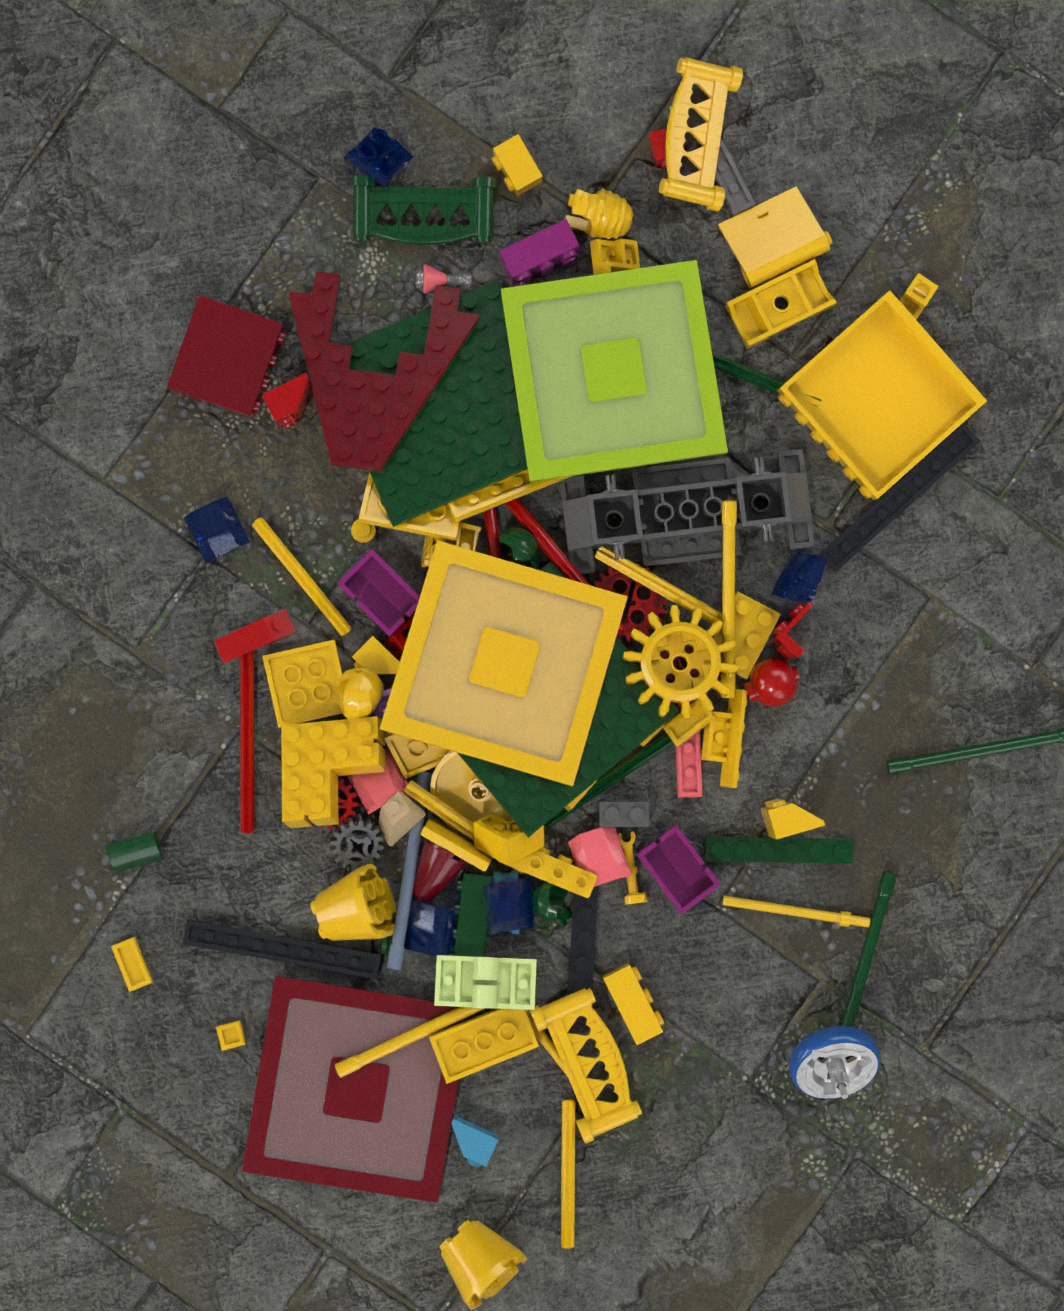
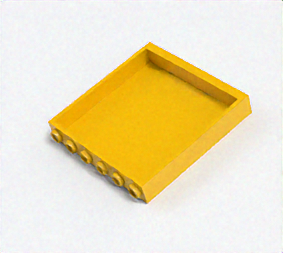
M890 290L777 390L780 394L778 396L780 402L785 407L790 406L795 411L794 417L801 425L804 426L806 424L810 428L812 438L818 444L823 443L828 449L826 451L827 455L834 462L839 461L844 467L843 473L851 481L855 479L861 486L859 491L862 495L872 500H876L987 402ZM810 396L819 398V399H821L822 401L816 400V399H814V398H812V397H810Z

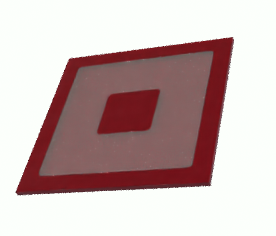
M275 975L242 1172L438 1203L459 1079L448 1084L446 1083L430 1042V1035L368 1063L359 1070L342 1078L339 1077L334 1064L353 1055L365 1052L458 1007L434 1006L435 1001ZM469 1016L466 1017V1018H464V1019H462V1020H459V1021H457V1022H455V1023H453V1024H451V1025H449V1026H447V1027H445V1028H443V1029H440V1030H438V1031H436V1032H434V1033H432V1034H435V1033H437V1032H440V1031H442V1030H445V1029H447V1028H450V1027H452V1026H455V1025H457V1024H460V1023H462V1022H465V1021L469 1020Z

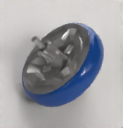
M851 1026L823 1028L806 1036L796 1045L789 1059L790 1077L795 1086L808 1096L819 1099H836L841 1097L846 1099L848 1095L860 1091L875 1078L881 1063L880 1050L875 1040L861 1029ZM851 1055L854 1056V1057H852V1058H850V1059H848V1060H846V1058H845V1057L851 1056Z

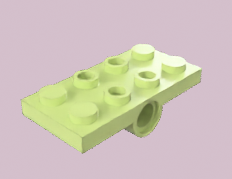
M437 955L434 1006L535 1010L537 959Z

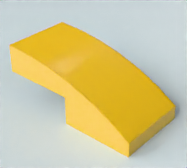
M918 273L900 299V302L917 320L939 286Z

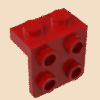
M801 602L788 614L791 619L788 622L784 620L772 631L775 636L771 641L778 647L776 649L777 653L785 660L787 658L794 660L805 651L787 633L813 606L811 602L806 604Z

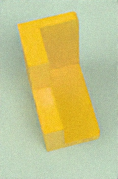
M493 813L473 822L475 848L508 866L544 847V825L528 838L514 820L508 822Z

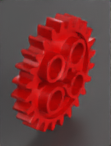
M609 567V576L600 574L603 580L602 583L594 581V585L597 588L614 592L613 584L616 581H623L627 586V590L621 595L628 597L631 582L635 580L618 570L614 572ZM635 581L636 586L632 596L635 606H630L626 622L623 624L625 630L617 636L620 640L622 635H625L627 642H630L633 629L640 630L646 636H649V628L654 630L649 624L648 614L651 612L656 614L660 623H663V620L659 617V614H667V611L661 607L668 604V601L662 600V595L649 589L651 594L648 600H640L637 597V590L641 587H646ZM633 611L643 613L644 621L641 624H634L630 620V614Z

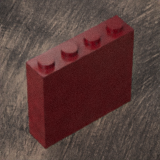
M199 295L167 388L174 393L254 419L255 414L259 415L263 405V401L260 400L263 391L267 392L271 382V378L268 377L271 368L275 369L279 359V355L276 354L279 345L283 346L286 340L287 332L284 331V325Z

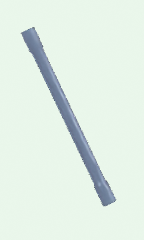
M426 772L417 774L416 783L428 792H430L432 774ZM420 804L423 811L425 812L426 808ZM424 817L409 832L394 934L387 962V968L402 969L405 950L404 942Z

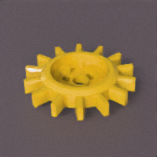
M672 605L670 610L672 623L663 626L658 616L651 612L648 614V621L655 632L650 637L637 629H633L631 632V637L642 643L644 648L642 653L624 652V660L639 662L641 668L640 672L631 673L625 680L627 684H634L644 680L649 687L639 697L638 702L641 705L648 702L654 694L663 699L659 707L660 717L664 718L669 711L670 703L675 702L681 704L683 719L689 720L691 716L689 702L698 699L703 709L709 713L714 707L706 693L713 688L721 695L727 696L731 691L727 685L719 682L717 678L719 672L737 673L738 665L722 663L720 657L721 653L730 652L735 648L736 644L734 641H726L720 645L716 644L712 637L720 631L723 625L720 620L713 623L707 631L698 626L702 618L701 608H696L692 613L691 622L687 623L680 622L679 608L677 605ZM685 646H692L693 653L687 654L684 651ZM662 651H667L669 653V658H661L660 653ZM676 657H683L687 662V667L683 670H677L673 666V660ZM691 670H697L699 676L697 678L691 677ZM673 675L675 681L673 683H668L666 681V676Z

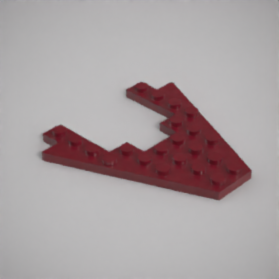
M316 271L312 294L290 291L289 297L332 466L381 472L478 324L479 314L458 312L461 294L459 288L436 286L424 355L400 352L396 375L350 370L353 353L352 346L330 343L341 276L340 274Z

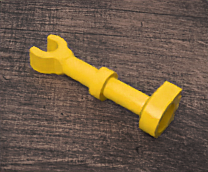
M634 831L630 832L631 840L629 842H624L621 833H618V838L631 873V877L627 878L629 894L624 897L625 905L647 902L646 892L638 893L636 878L638 867H635L632 846L636 839Z

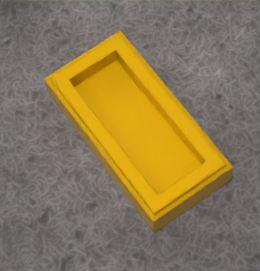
M698 699L690 705L691 716L689 720H684L681 713H679L663 726V729L677 747L717 717L713 711L709 713L705 711Z
M136 937L111 946L129 992L153 983Z

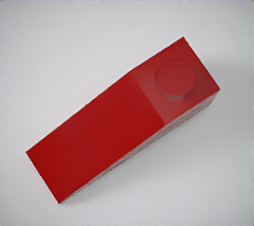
M286 609L223 636L215 640L214 644L223 664L290 637L295 632V628Z

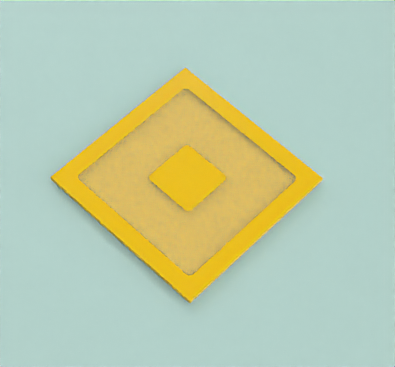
M437 540L380 730L573 787L628 597Z

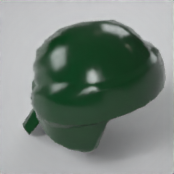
M512 527L502 532L498 539L501 554L513 556L515 560L526 561V567L537 570L535 561L537 559L536 550L538 543L536 538L529 531L520 527Z
M546 881L535 888L531 903L536 914L542 920L549 922L559 920L565 927L568 924L566 919L572 917V912L563 908L567 895L566 889Z

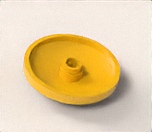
M450 750L440 760L432 775L430 784L431 794L471 822L490 813L508 822L513 820L456 752ZM444 821L449 827H451V828L454 829L455 831L461 833V832L458 831L456 828H454L453 826H451L450 824H448L446 821Z

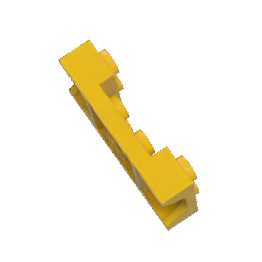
M814 259L728 301L725 307L746 348L749 349L811 316L814 317L834 307L837 302L823 283L817 262ZM778 297L785 298L788 302V307L784 310L778 309L774 303L775 299Z

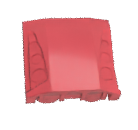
M388 747L384 748L386 772L347 775L368 815L382 807L398 791L404 793V789L408 784Z
M600 827L579 834L568 842L576 867L597 875L594 887L620 878L631 877L615 827Z

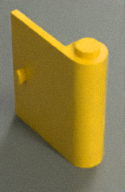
M797 186L718 224L720 231L740 264L742 275L750 289L830 251V245L832 244L829 233L827 231L823 232Z

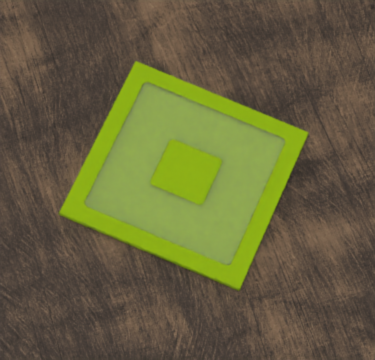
M697 260L501 289L530 482L728 453Z

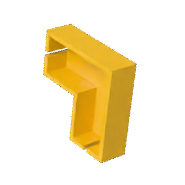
M378 716L281 725L282 822L289 828L312 827V822L316 826L339 824L338 776L386 772L385 749L382 747L385 746V731L380 730L382 721Z

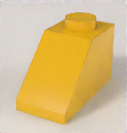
M374 636L352 656L356 660L353 664L356 668H367L374 671L377 675H396L400 664Z

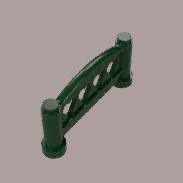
M351 176V188H354L353 236L356 242H369V237L376 236L389 241L412 245L446 244L471 237L477 238V243L480 244L491 243L493 238L494 190L497 189L496 178L475 177L472 180V188L375 187V177ZM386 204H388L397 218V223L394 226H390L387 223L380 226L376 222ZM411 204L421 218L419 226H413L412 224L403 226L401 224V219ZM435 204L446 219L444 226L440 227L436 224L427 226L425 224V219ZM459 205L462 206L470 219V224L467 227H463L460 224L453 227L449 223Z

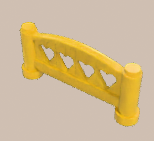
M687 57L680 58L677 64V73H681L683 77L671 106L666 131L668 178L661 180L659 193L666 197L705 205L708 210L718 212L724 203L725 189L715 186L714 180L727 92L738 91L742 82L743 70L735 66L726 68ZM692 85H698L710 99L693 104L690 100V96L693 94ZM689 108H693L706 123L694 128L688 127ZM685 133H691L702 147L686 152L683 149V144L686 142ZM682 156H686L699 171L682 176L679 171L682 166Z
M584 988L542 1007L536 1005L535 1010H530L538 1032L548 1028L584 1114L583 1118L576 1120V1124L585 1144L594 1141L593 1137L637 1119L642 1114L637 1100L633 1102L630 1100L627 1073L619 1048L606 1024L592 1008V1003L596 1002L591 988ZM579 1016L586 1017V1025L590 1027V1032L587 1035L568 1033ZM592 1038L596 1041L595 1048H598L600 1051L597 1057L577 1055L588 1039ZM598 1061L605 1063L604 1070L609 1073L606 1080L587 1078V1075ZM611 1083L614 1085L613 1092L618 1095L616 1102L596 1100L606 1084Z

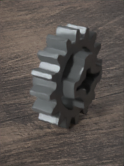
M360 816L357 822H353L351 817L348 818V824L342 821L339 822L341 829L334 828L333 834L335 837H330V844L333 845L330 847L331 854H335V861L339 862L342 860L343 868L351 864L352 870H355L357 865H360V867L364 866L367 862L374 865L372 858H380L378 850L384 849L383 843L380 842L383 840L382 833H378L379 827L377 825L372 827L370 819L363 823ZM343 837H345L346 840L344 843H342V847L340 848L341 841ZM373 839L372 847L368 850V845L372 843L371 840Z

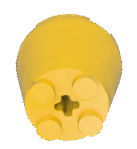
M367 864L358 867L320 892L316 899L311 901V910L317 917L319 923L318 931L321 938H328L332 941L382 939L394 934L395 925L393 924L392 914L397 913L395 900L386 878L381 879L375 865Z
M467 1220L457 1229L459 1233L453 1239L451 1237L446 1239L439 1248L442 1250L441 1256L463 1301L473 1310L482 1304L480 1300L483 1297L487 1299L499 1292L519 1272L517 1265L520 1261L524 1264L527 1261V1257L520 1249L480 1221L470 1222Z

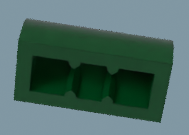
M157 832L105 845L109 861L116 873L164 860Z

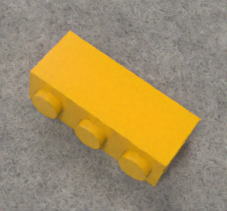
M627 963L603 975V979L636 1045L663 1032L661 1025L665 1023L659 1011L653 1012L650 1003L654 1001L647 988L642 990L638 982L642 980V977L636 966L631 968L630 964Z

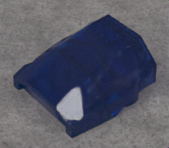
M375 127L344 157L345 160H349L363 173L384 186L413 158L396 139L390 138L384 130L376 129Z
M228 497L209 503L183 518L206 563L240 546L251 543Z
M798 551L781 573L771 594L805 604L806 601L811 602L816 595V586L821 582L827 558Z
M529 878L483 885V890H485L484 899L487 902L485 904L488 912L486 922L488 928H490L488 929V935L492 936L498 933L534 927V912L531 903L532 892Z
M411 899L404 948L437 957V955L449 956L454 937L455 910Z

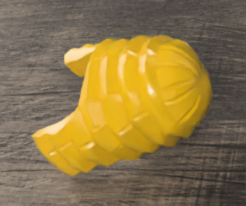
M577 189L575 194L570 193L568 206L572 207V214L588 219L585 220L566 215L565 219H567L571 229L584 231L591 238H605L606 240L610 238L617 239L629 231L632 224L633 211L625 198H620L618 194H613L605 189L598 191L596 194H590Z

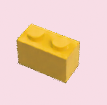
M519 134L493 148L494 157L491 158L498 171L502 169L506 178L503 180L510 192L514 190L516 195L519 196L543 182V176Z

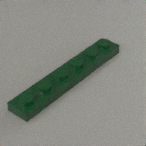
M704 836V861L853 864V839H774L772 837Z

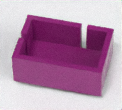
M567 219L499 250L500 262L512 287L527 285L532 282L531 278L539 274L543 277L552 273L556 265L562 264L567 266L575 262V257L579 253V244Z
M373 549L337 583L352 600L360 599L356 604L390 637L406 623L403 619L406 615L411 618L415 614L420 598Z
M674 824L657 837L659 839L657 844L655 841H651L635 854L682 915L721 886V884L706 865L703 868L700 867L704 864V861L678 826Z

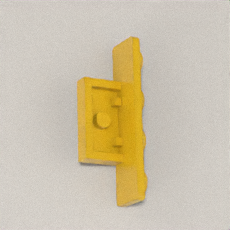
M735 689V697L729 698L728 712L713 711L717 717L707 724L704 729L701 760L722 762L721 787L736 788L739 780L742 734L745 729L744 715L747 706L746 690Z
M544 847L509 865L512 868L585 898L590 897L597 880V875L572 865L573 859L560 854L558 858L550 856V850Z

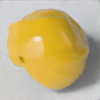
M367 668L347 670L339 677L336 683L339 705L347 719L370 716L383 696L384 689L381 679L374 671Z

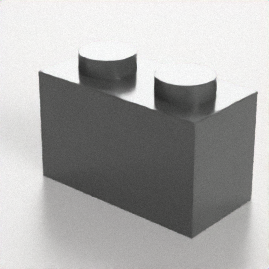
M599 801V827H649V802Z

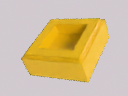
M241 1020L216 1026L222 1051L247 1044Z

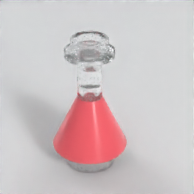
M427 264L423 266V269H417V289H423L424 294L435 290L436 286H444L446 284L463 285L464 290H466V287H471V273L466 272V270H464L463 275H448Z

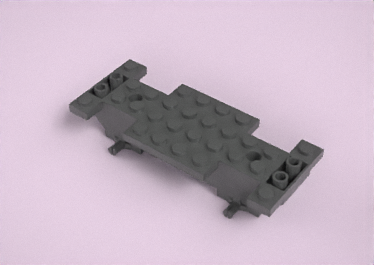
M803 449L778 452L779 473L765 472L764 457H759V460L756 457L753 458L755 473L750 476L736 477L735 479H732L730 458L632 469L634 490L627 491L617 489L615 474L611 475L612 485L610 484V475L605 476L606 491L587 496L584 475L572 476L561 480L560 490L569 560L581 575L595 573L594 548H599L601 545L605 547L614 546L615 560H619V550L621 559H626L624 545L641 543L644 567L723 558V500L737 501L735 556L742 555L739 531L762 529L763 542H768V537L769 542L774 541L772 527L786 526L789 550L814 547L812 515ZM757 497L763 498L766 501V508L763 510L757 509L754 506V499ZM612 514L619 516L621 524L617 527H611L607 523L608 516Z

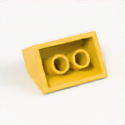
M777 798L766 801V806L761 808L768 836L774 839L784 838L825 826L824 820L793 803L786 802L785 799Z

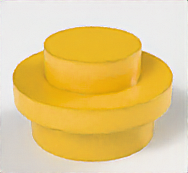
M358 519L353 523L351 533L355 540L366 543L374 538L376 528L375 525L361 523Z

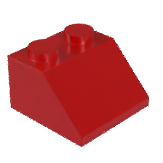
M304 373L262 395L271 415L280 428L285 427L289 429L299 423L298 419L303 417L312 390L310 378L307 373Z

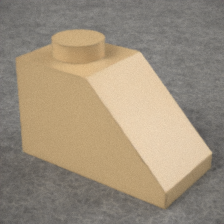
M398 791L381 807L378 827L388 845L393 846L426 814L417 801L407 794Z

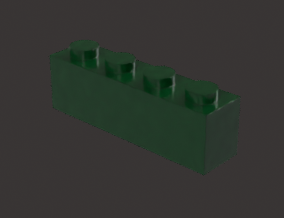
M464 872V876L458 878L457 892L462 893L461 901L455 903L454 916L459 917L458 927L453 926L451 941H456L455 951H450L449 956L484 957L494 875Z

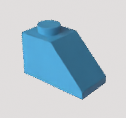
M454 1115L451 1124L463 1157L467 1158V1162L475 1167H480L481 1165L486 1167L499 1140V1135Z

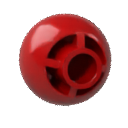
M769 658L759 662L753 668L750 674V681L744 684L751 703L757 700L768 707H779L787 704L795 696L798 689L797 681L800 680V676L796 667H790L789 663L785 660Z

